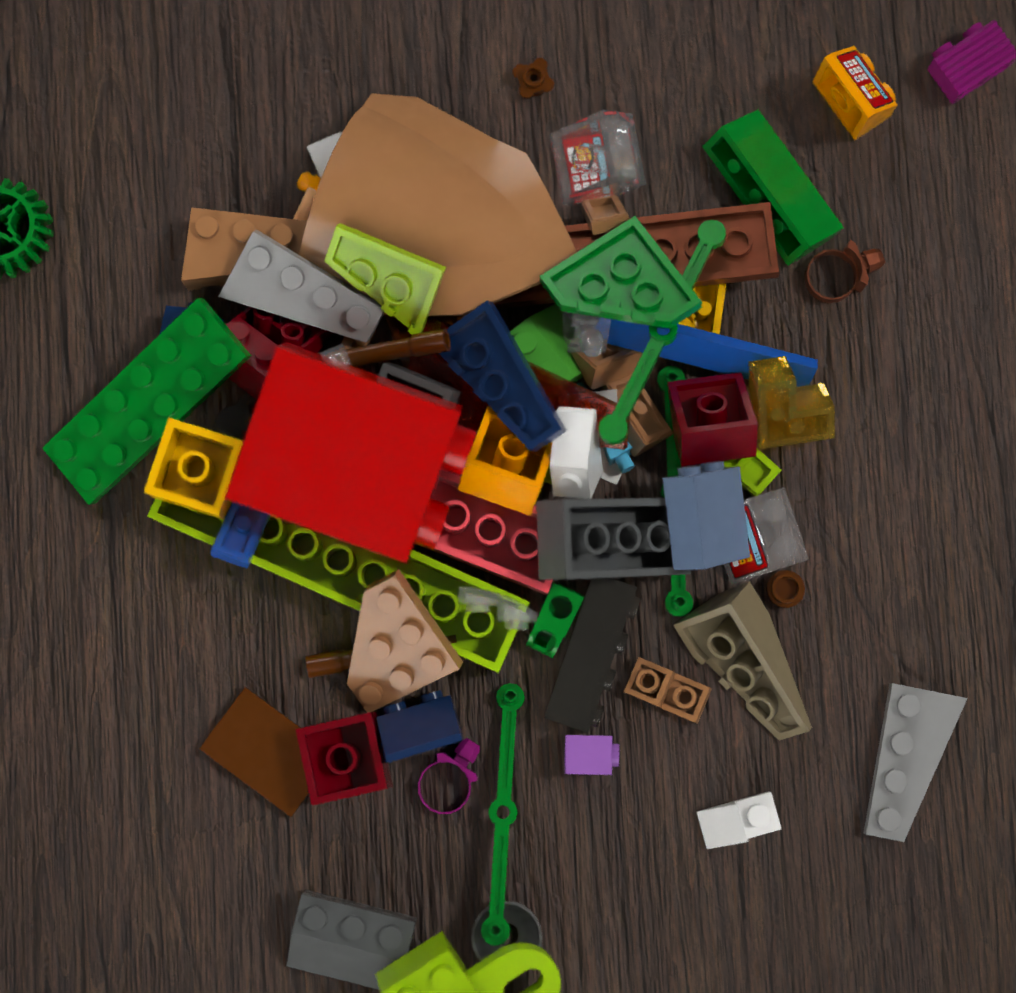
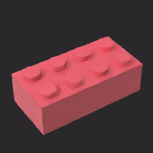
M440 469L430 498L450 505L435 550L417 543L414 544L547 596L553 579L539 580L536 506L534 505L531 516L459 491L457 489L461 476Z

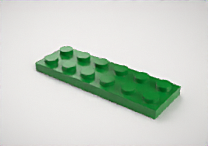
M197 298L42 449L88 505L96 504L161 442L168 418L183 422L252 355L204 298Z

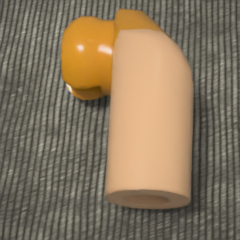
M303 172L299 177L297 188L304 191L305 194L293 219L308 220L321 180L317 174L313 176L309 172Z

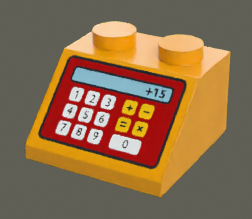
M852 46L830 53L824 57L813 80V84L852 138L856 140L889 118L896 109L897 103L895 102L896 96L892 88L887 83H881L874 73V65L870 58L864 53L860 54L857 48Z

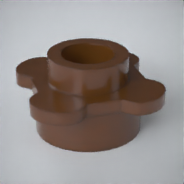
M536 58L533 63L527 65L517 64L514 67L513 76L519 81V94L523 98L530 99L532 96H539L543 92L549 93L554 88V80L548 75V63L545 59ZM532 75H535L537 77V80L531 81L530 77Z

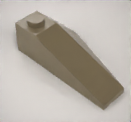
M750 582L719 593L673 624L692 657L701 665L706 662L721 677L718 682L726 690L732 687L746 701V709L779 741L810 731L812 728L770 614Z

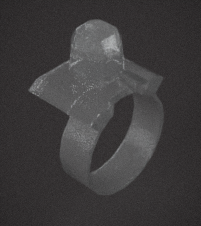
M563 312V335L567 344V352H583L586 356L597 357L601 353H605L611 319Z

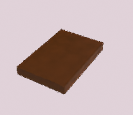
M245 687L199 749L290 817L295 814L309 795L295 730L301 727L249 688Z

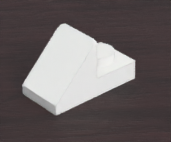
M770 791L696 811L706 849L748 842L749 838L782 829Z

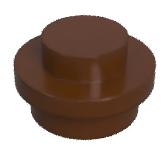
M782 570L770 577L766 591L768 598L774 605L781 608H790L802 600L805 593V585L797 573L790 570Z

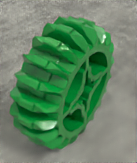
M4 178L0 185V204H14L12 206L7 205L4 209L0 210V225L3 224L8 227L7 230L13 237L10 238L7 234L0 232V249L5 246H13L16 249L7 254L0 255V279L4 271H6L10 278H16L17 267H20L25 273H30L28 262L33 260L39 264L42 259L37 255L38 251H50V246L43 239L54 237V232L46 227L53 223L52 216L45 213L48 209L44 200L38 201L39 194L34 189L27 191V186L23 182H18L13 186V182L7 178ZM28 214L29 230L25 240H23L20 230L26 222L24 217Z

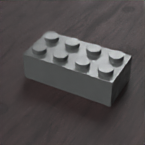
M665 498L536 501L539 580L691 574V570H674Z

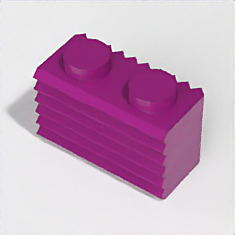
M993 20L985 26L978 22L962 34L964 40L954 46L949 41L933 52L932 56L934 59L927 70L951 104L956 103L993 77H996L1016 61L1015 47L1011 44L1010 39L1006 37V33L1002 32V28L998 26L997 21Z

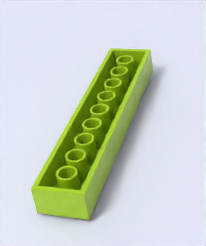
M158 499L154 500L147 515L163 525L213 546L224 522L222 519ZM273 515L269 518L250 562L255 566L359 612L363 593L367 586L399 569L444 635H456L457 642L451 643L458 655L498 674L530 603L525 599L414 550H411L407 563Z

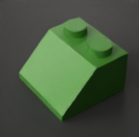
M557 304L528 317L510 331L550 402L583 377L571 354V349L588 341L566 313L560 310Z

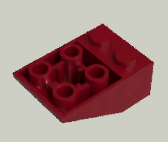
M249 306L226 324L252 355L229 379L258 400L277 346L288 342L318 353L333 335V332Z

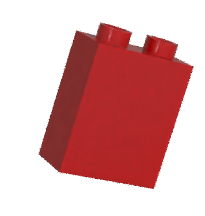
M285 342L276 347L224 498L407 563L414 543L435 550L450 505L431 499L432 491L440 469L459 476L462 475L477 431L457 424L463 408L462 405Z

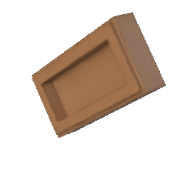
M616 194L583 200L581 202L583 216L593 235L608 233L629 220V215Z

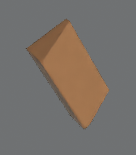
M595 340L588 341L571 349V354L591 389L599 388L633 374L643 354L642 352Z
M632 374L604 385L600 391L617 389L618 403ZM643 388L626 421L628 426L626 440L633 447L630 453L634 457L644 453L673 434Z

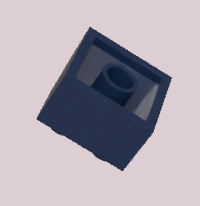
M439 690L420 696L421 704L407 708L405 701L383 707L385 715L376 718L387 763L464 740L451 695L443 697L442 691Z

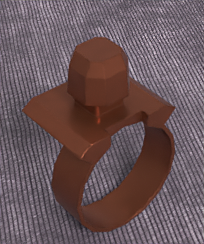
M851 239L843 251L836 249L823 250L816 254L806 267L804 275L805 286L811 296L825 303L840 302L847 298L853 289L861 293L868 285V274L879 270L885 264L882 251L873 248L862 251L860 254L856 243ZM834 255L849 263L854 273L852 289L842 297L836 298L825 297L815 291L809 280V269L814 260L821 256Z

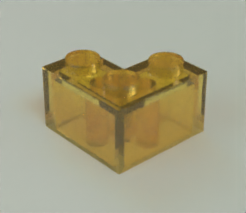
M786 356L748 362L749 396L758 423L757 442L760 449L835 438V406L824 383L796 387V377Z

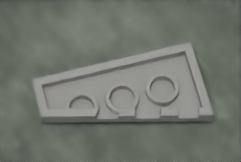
M258 230L252 232L218 296L365 343L370 340L385 314L380 309L381 305L375 300Z

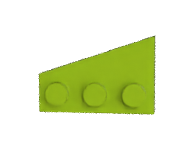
M341 223L335 228L324 260L325 263L356 289L364 291L380 304V309L390 317L394 316L404 324L411 335L423 332L445 273V266Z

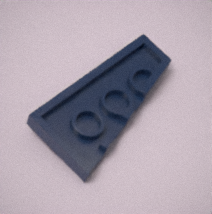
M487 300L447 329L450 336L451 349L448 352L439 354L448 363V366L474 390L473 392L496 412L497 417L530 451H538L567 431L493 302Z

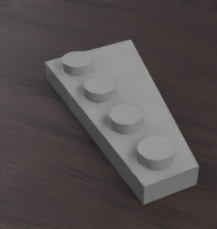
M894 683L889 684L863 834L901 842L905 841L967 698Z

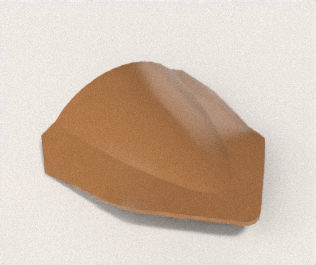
M371 93L364 105L356 111L348 122L329 158L311 206L299 255L355 288L324 262L335 228L341 223L445 266V273L428 316L433 317L464 316L487 300L496 303L541 284L540 275L577 252L544 183L527 153L488 136L418 97ZM360 291L361 293H363V294H365L366 296L370 297V296H369L367 293H365L364 291Z

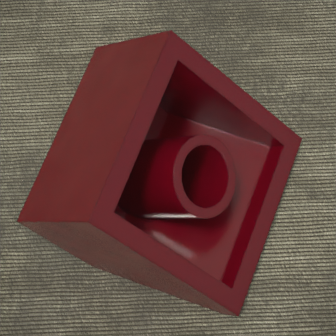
M742 372L667 382L673 435L681 466L756 456L758 423Z
M377 712L364 713L295 729L311 806L393 787L377 723Z

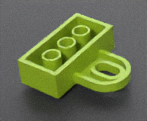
M443 931L375 973L380 993H504V987L509 981L529 969L539 970L541 972L540 978L520 993H560L561 988L560 974L555 962L544 949L537 945L513 943L504 946L467 969Z

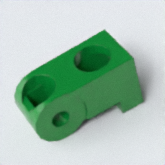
M554 581L526 646L553 659L585 595Z

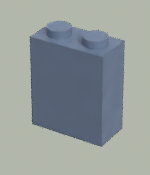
M724 461L701 463V466L677 468L678 475L663 478L674 570L708 569L750 557L740 467L724 468Z

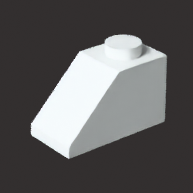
M558 406L556 412L567 431L552 442L550 472L553 495L591 499L603 472L596 409Z

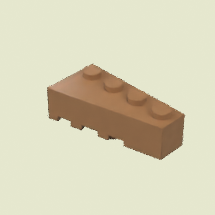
M191 207L181 281L189 291L208 286H224L252 232L255 230L262 232L299 255L307 221Z

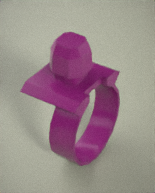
M468 738L462 740L454 750L457 753L454 758L445 752H437L438 761L430 764L422 772L418 781V794L422 803L430 811L438 814H451L460 810L467 803L471 793V782L479 781L477 773L467 767L469 762L474 763L480 751V746ZM438 763H451L458 766L466 774L469 781V793L465 802L452 811H438L431 808L424 801L421 794V780L424 773L431 766Z

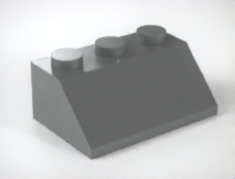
M305 890L301 894L294 921L286 966L379 990L375 973L409 952L418 917Z

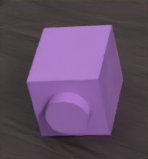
M565 734V774L612 775V767H619V744L612 743V736Z

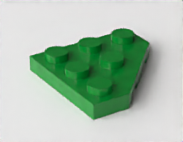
M636 216L540 275V283L562 312L670 329L702 308L700 298Z

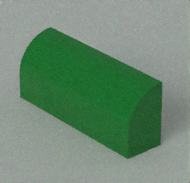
M759 109L723 125L702 146L744 205L770 202L776 250L787 266L813 252L844 228Z

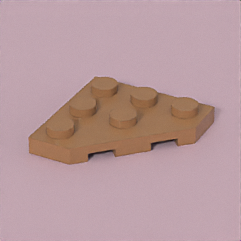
M399 569L369 584L363 593L347 685L366 712L369 713L459 670L463 663Z

